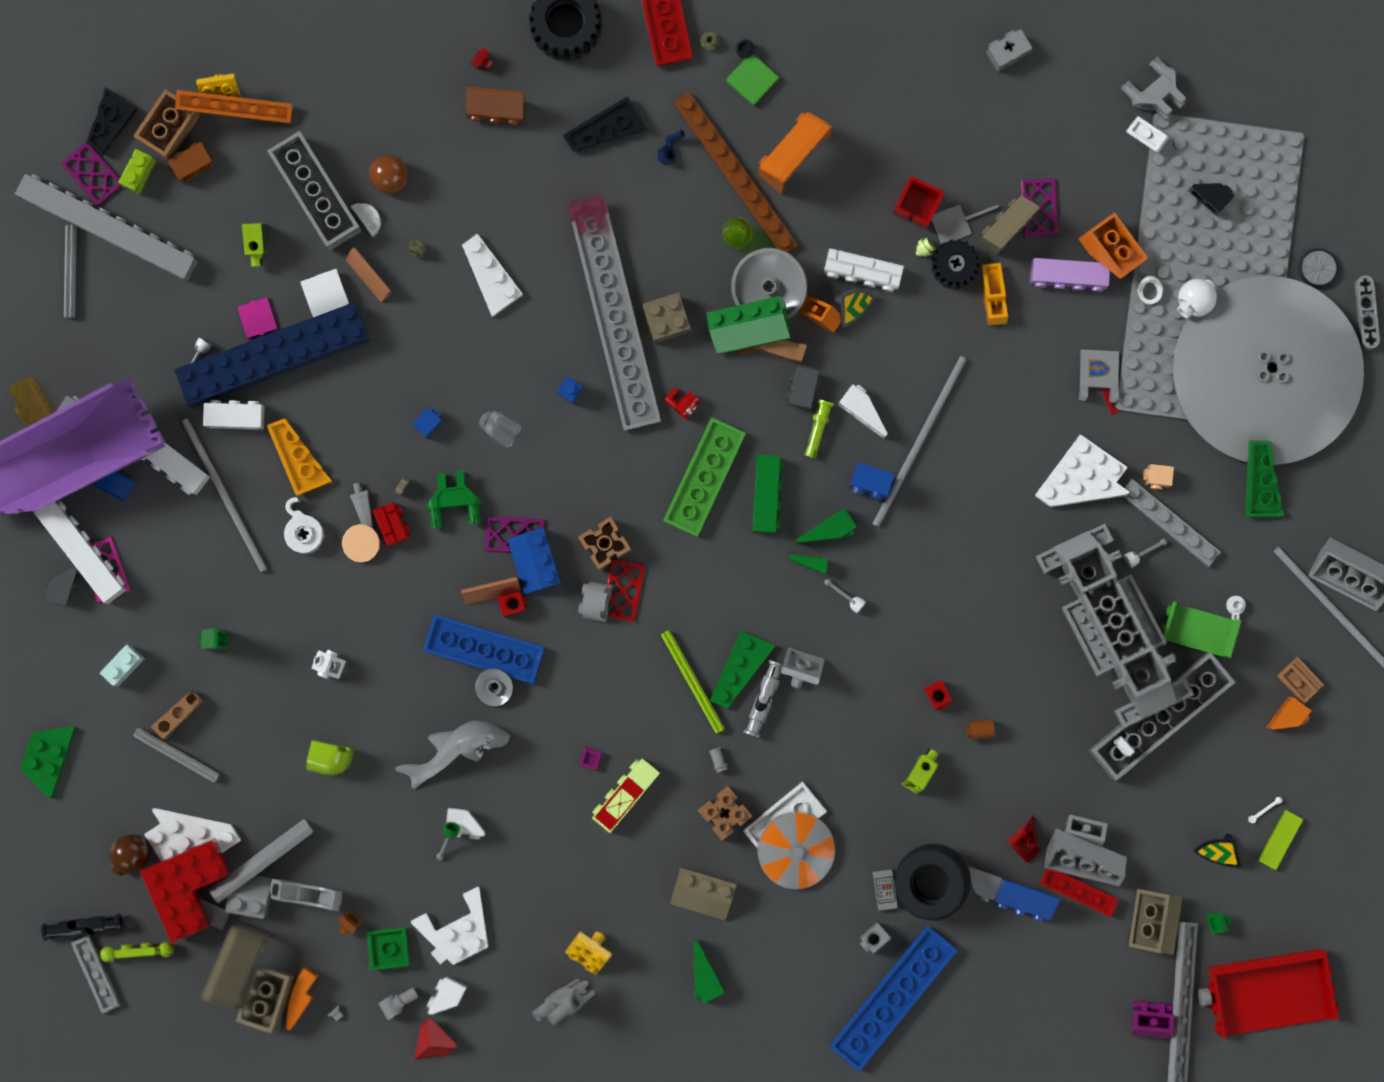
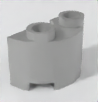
M593 581L584 584L582 587L583 603L579 604L578 613L582 614L584 619L606 623L609 610L608 603L611 598L613 585Z

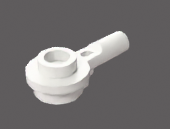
M1232 596L1227 600L1226 608L1232 614V620L1234 618L1239 620V614L1245 610L1246 604L1240 596Z

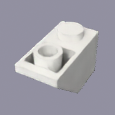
M448 808L447 822H455L460 827L456 837H461V834H468L471 839H480L481 836H485L486 831L469 810Z
M448 976L444 980L440 978L435 988L438 990L436 997L432 996L427 1004V1007L430 1008L428 1013L434 1014L457 1006L467 985Z

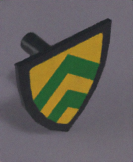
M1225 834L1224 839L1204 842L1193 851L1212 863L1229 867H1241L1236 842L1232 839L1233 836L1231 834Z

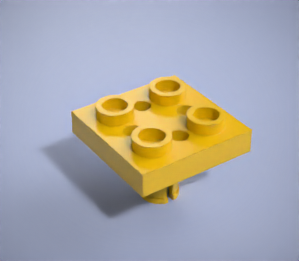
M234 73L227 75L219 74V76L216 74L214 77L196 80L198 91L201 93L241 97Z
M579 932L565 951L572 960L578 961L587 971L593 972L596 975L612 955L601 947L605 937L600 932H595L591 939L582 932Z

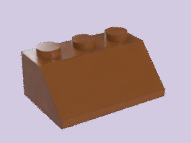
M466 86V116L470 118V121L481 122V120H489V123L500 124L501 121L508 122L509 125L518 126L519 123L524 124L526 106L524 92Z

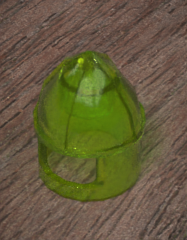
M734 217L729 219L722 229L723 240L731 249L740 250L745 248L752 238V227L743 218Z

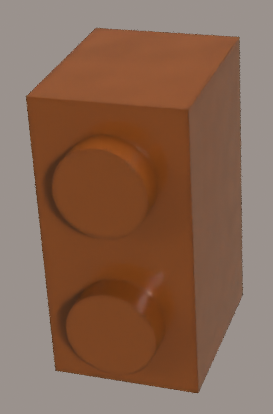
M201 142L190 144L187 150L174 153L171 159L168 160L175 175L182 184L215 166Z

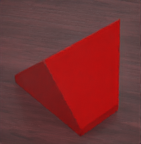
M1034 815L1006 841L1026 863L1040 851Z
M431 1017L420 1027L414 1060L448 1055L457 1047L455 1042Z

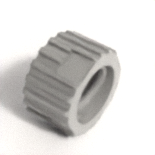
M1209 988L1198 989L1200 1005H1211L1212 998Z

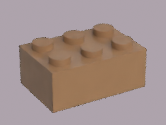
M165 89L133 137L139 143L168 161L179 149L201 114L195 111L175 109L176 96Z

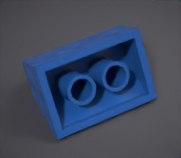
M544 528L508 539L524 595L561 583Z
M1002 879L996 898L993 901L997 902L996 906L1007 909L1010 906L1015 908L1014 912L1025 916L1027 912L1034 915L1033 919L1044 922L1045 919H1051L1060 899Z

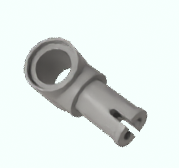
M411 988L400 995L394 996L392 994L380 1001L378 1005L386 1019L389 1020L401 1013L404 1006L418 998L415 989Z

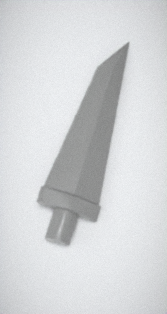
M360 482L353 484L355 494L350 495L361 524L369 525L373 528L368 490L362 491Z

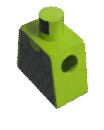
M242 224L244 253L248 256L251 255V267L263 266L262 255H268L267 224ZM257 242L258 249L254 250L253 246Z
M929 748L925 755L917 757L902 780L901 785L915 794L923 791L938 766L934 761L939 754Z

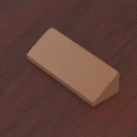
M352 248L346 261L380 302L385 301L392 295V291L357 249Z
M513 577L463 589L461 594L465 604L470 605L521 592L519 579Z

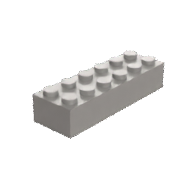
M300 131L267 150L329 251L362 232Z

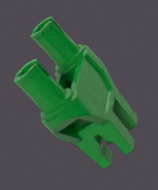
M456 471L457 487H447L445 472L437 473L438 490L426 505V510L430 512L431 529L443 528L441 515L443 509L464 506L468 508L469 525L475 524L474 516L476 524H481L479 507L482 501L466 487L465 472Z

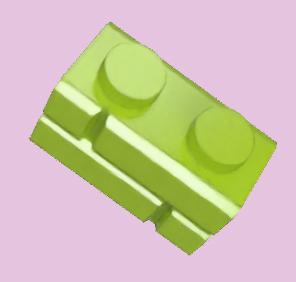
M135 149L132 155L133 158H130L118 183L122 187L140 195L157 161L150 155Z

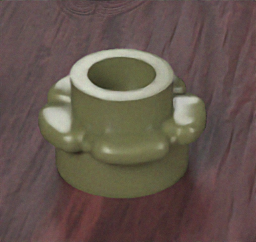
M706 32L701 36L703 48L713 50L718 46L719 38H717L716 33Z

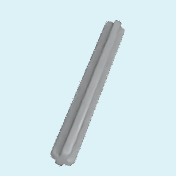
M72 224L65 226L64 317L69 319L75 318L77 227Z
M141 728L135 730L133 736L211 782L215 783L219 779L220 774L147 731Z

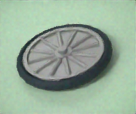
M1322 248L1307 251L1299 262L1300 276L1311 287L1323 288L1329 286L1335 281L1339 272L1336 257L1328 250Z

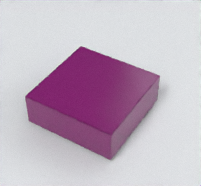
M584 747L579 766L597 771L603 752Z

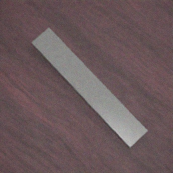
M305 819L211 887L209 891L216 902L219 903L311 835L313 830Z

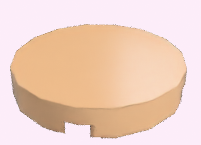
M358 524L352 526L343 536V551L348 558L355 562L370 561L380 550V536L369 525Z

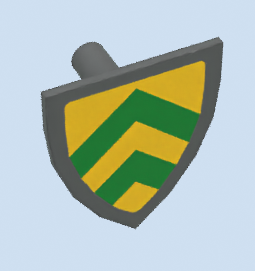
M854 289L841 294V296L837 295L835 302L841 305V327L844 328L857 321L868 310L876 296L864 289Z

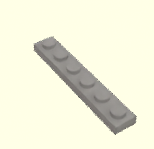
M1133 479L1124 487L1129 491L1128 496H1122L1125 500L1205 566L1209 567L1221 553Z

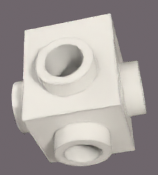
M318 650L312 669L318 671L317 675L326 679L329 676L339 679L346 661L337 658L338 654L333 651L327 650L324 653Z

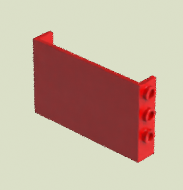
M1313 949L1207 966L1210 982L1207 984V988H1209L1213 999L1211 1011L1216 1017L1214 1029L1215 1033L1219 1034L1221 1038H1227V1035L1326 1019L1338 1020L1337 1015L1340 1014L1338 1003H1335L1334 995H1336V988L1331 981L1333 970L1331 964H1328L1325 949Z

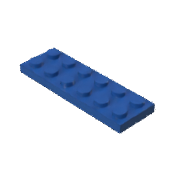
M434 614L423 651L484 670L500 669L511 678L534 684L545 647Z

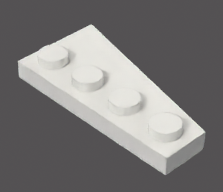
M478 234L462 245L492 318L523 296L522 292Z

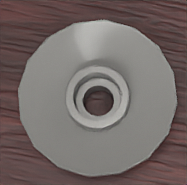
M492 668L485 670L479 675L476 680L475 690L483 703L490 706H499L510 699L513 693V684L507 673L500 669ZM497 683L499 687L495 689L492 684Z

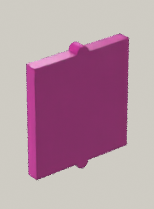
M267 297L257 301L251 300L250 303L237 307L247 339L258 335L264 336L267 332L277 330Z

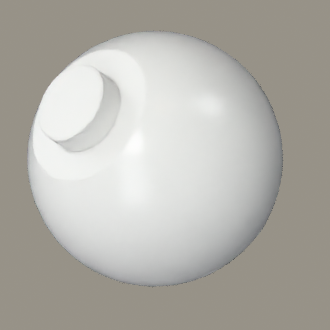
M1197 278L1187 281L1179 290L1178 302L1180 305L1177 307V311L1187 319L1191 315L1201 317L1211 312L1217 301L1215 285L1208 279Z

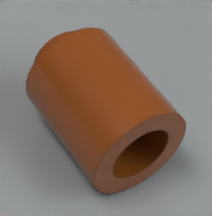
M992 718L971 721L969 726H965L967 738L970 737L971 741L995 738Z

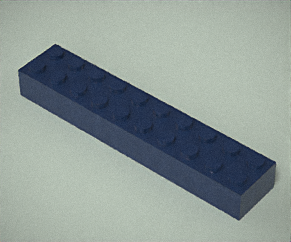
M355 302L174 369L187 405L193 408L210 400H215L369 342L370 339L359 309Z

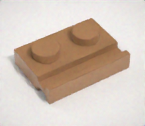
M1295 657L1291 663L1276 675L1302 704H1305L1324 686L1298 657Z

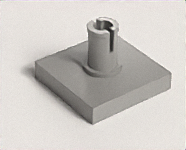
M788 647L781 673L793 677L791 685L795 688H801L803 681L818 685L825 659Z

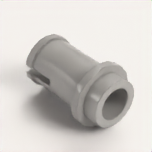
M721 748L709 751L715 766L713 769L717 773L728 770V763H725Z

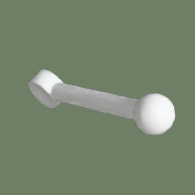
M1276 797L1274 802L1259 813L1249 816L1248 821L1255 823L1258 817L1276 804H1281L1283 799Z

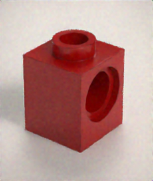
M521 592L498 597L503 617L526 611L525 607L528 606L526 596L521 595ZM511 599L519 601V606L516 609L509 608L508 603Z
M942 680L923 688L933 709L938 708L941 711L950 706L948 702L952 701ZM936 691L943 693V699L940 702L934 700L933 695Z

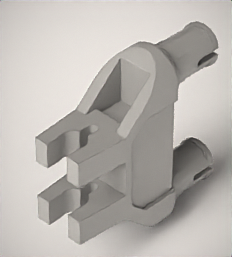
M1156 57V61L1152 60L1149 65L1160 75L1154 83L1140 92L1131 81H1128L1122 86L1121 90L1132 99L1131 102L1135 108L1156 111L1162 118L1167 120L1172 115V109L1165 102L1170 99L1180 109L1185 105L1186 97L1176 88V70L1173 67H1167L1159 57Z
M576 979L546 997L545 1003L535 1009L532 1014L537 1021H541L547 1016L548 1020L555 1025L566 1015L572 1016L580 1010L582 1005L595 993L593 990L586 991L584 989L589 985L588 981L584 980L581 982L580 979Z

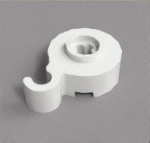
M296 497L291 498L286 502V510L292 515V519L287 523L284 530L285 541L295 552L302 554L312 553L318 550L322 544L324 529L315 518L304 515L301 511H293L292 506L295 503H300V499ZM302 530L309 532V535H306V539L300 537Z

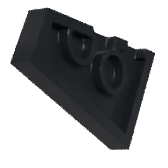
M106 87L103 91L102 101L97 109L96 119L92 124L86 141L87 145L101 155L105 154L137 111Z

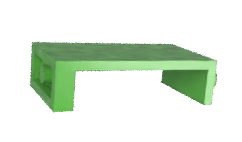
M1174 601L1172 606L1168 605L1166 611L1168 621L1167 624L1163 623L1161 628L1166 641L1207 653L1211 652L1214 655L1227 659L1232 658L1242 620L1221 617L1179 605Z

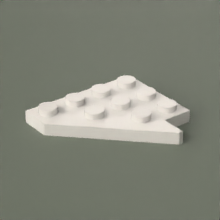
M1080 434L1035 494V497L1049 507H1057L1128 496L1129 491L1117 483L1127 470V466Z
M154 808L152 811L160 824L144 834L161 861L215 837L222 853L242 841L232 824Z

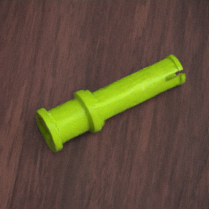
M819 399L817 400L816 414L813 415V428L804 454L815 459L825 425L829 423L828 417L831 407L834 406L833 403Z

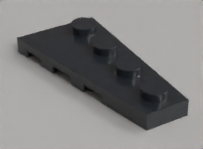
M627 96L563 134V137L572 152H576L645 131L647 127Z

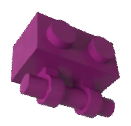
M1141 1000V1002L1133 1001V1009H1139L1140 1011H1134L1132 1015L1131 1036L1171 1040L1174 1033V1014L1165 1012H1172L1173 1005L1160 1001L1158 1003H1149L1147 1000Z

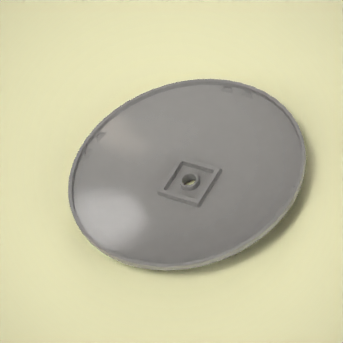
M1248 277L1234 281L1216 290L1217 301L1215 307L1204 316L1194 317L1191 315L1186 320L1174 350V389L1179 405L1189 424L1213 448L1231 458L1246 463L1248 462L1249 440L1270 441L1274 465L1300 461L1321 451L1332 443L1348 425L1356 411L1363 389L1364 363L1362 350L1349 320L1341 309L1323 293L1310 285L1286 277ZM1269 363L1276 365L1277 371L1275 373L1268 371L1267 365Z

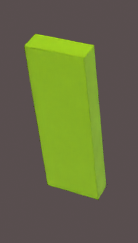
M1285 810L1257 861L1276 870L1303 819Z

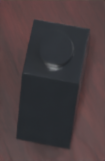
M1222 183L1193 184L1188 190L1215 216L1235 196L1232 189Z

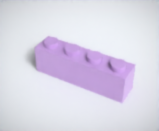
M1034 258L1031 261L1030 284H1035V287L1038 288L1052 285L1055 289H1065L1066 286L1073 287V290L1092 288V291L1102 292L1103 289L1109 286L1110 270L1098 262Z

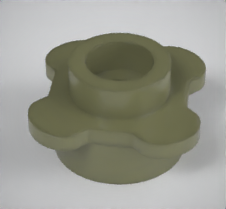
M418 240L410 241V245H408L409 252L412 256L422 259L426 248Z

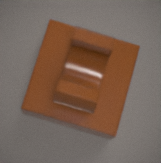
M348 910L338 920L342 925L338 932L343 936L348 931L353 934L363 921Z

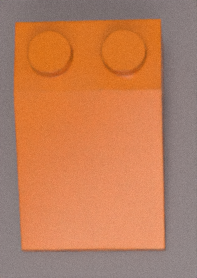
M1115 212L1078 238L1092 257L1120 279L1148 259Z

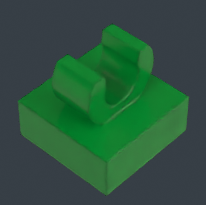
M1223 912L1206 915L1211 934L1228 931L1226 925L1232 923L1230 915L1225 916Z

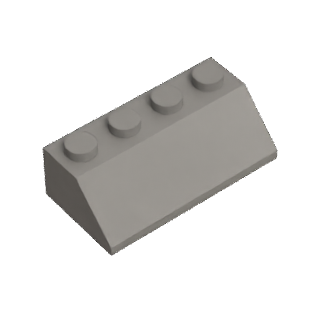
M1330 537L1320 550L1308 577L1377 612L1384 602V565Z

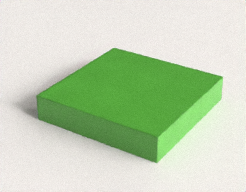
M753 54L751 57L743 60L729 75L726 82L754 106L779 80V77Z

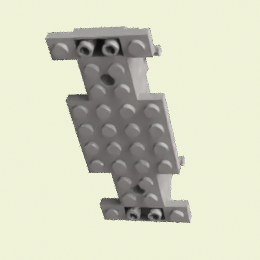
M1103 524L1037 555L1035 558L1044 574L1062 567L1065 576L1059 578L1061 585L1063 586L1070 582L1078 600L1063 606L1061 609L1096 677L1114 669L1119 678L1112 682L1115 690L1122 686L1124 687L1131 703L1114 711L1124 729L1186 700L1194 694L1186 678L1171 684L1166 666L1176 662V658H1173L1174 655L1171 654L1162 659L1157 654L1155 649L1167 644L1132 574L1117 580L1112 562L1122 558L1119 550L1109 555L1103 550L1102 547L1114 541L1107 526ZM1090 570L1093 576L1087 578L1083 575V571ZM1136 673H1144L1146 675V680H1138L1136 677Z

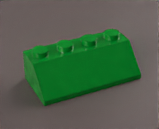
M781 296L707 312L709 332L718 355L791 339L786 302Z

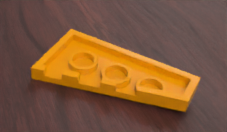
M285 418L267 425L296 496L332 483V480L326 475Z

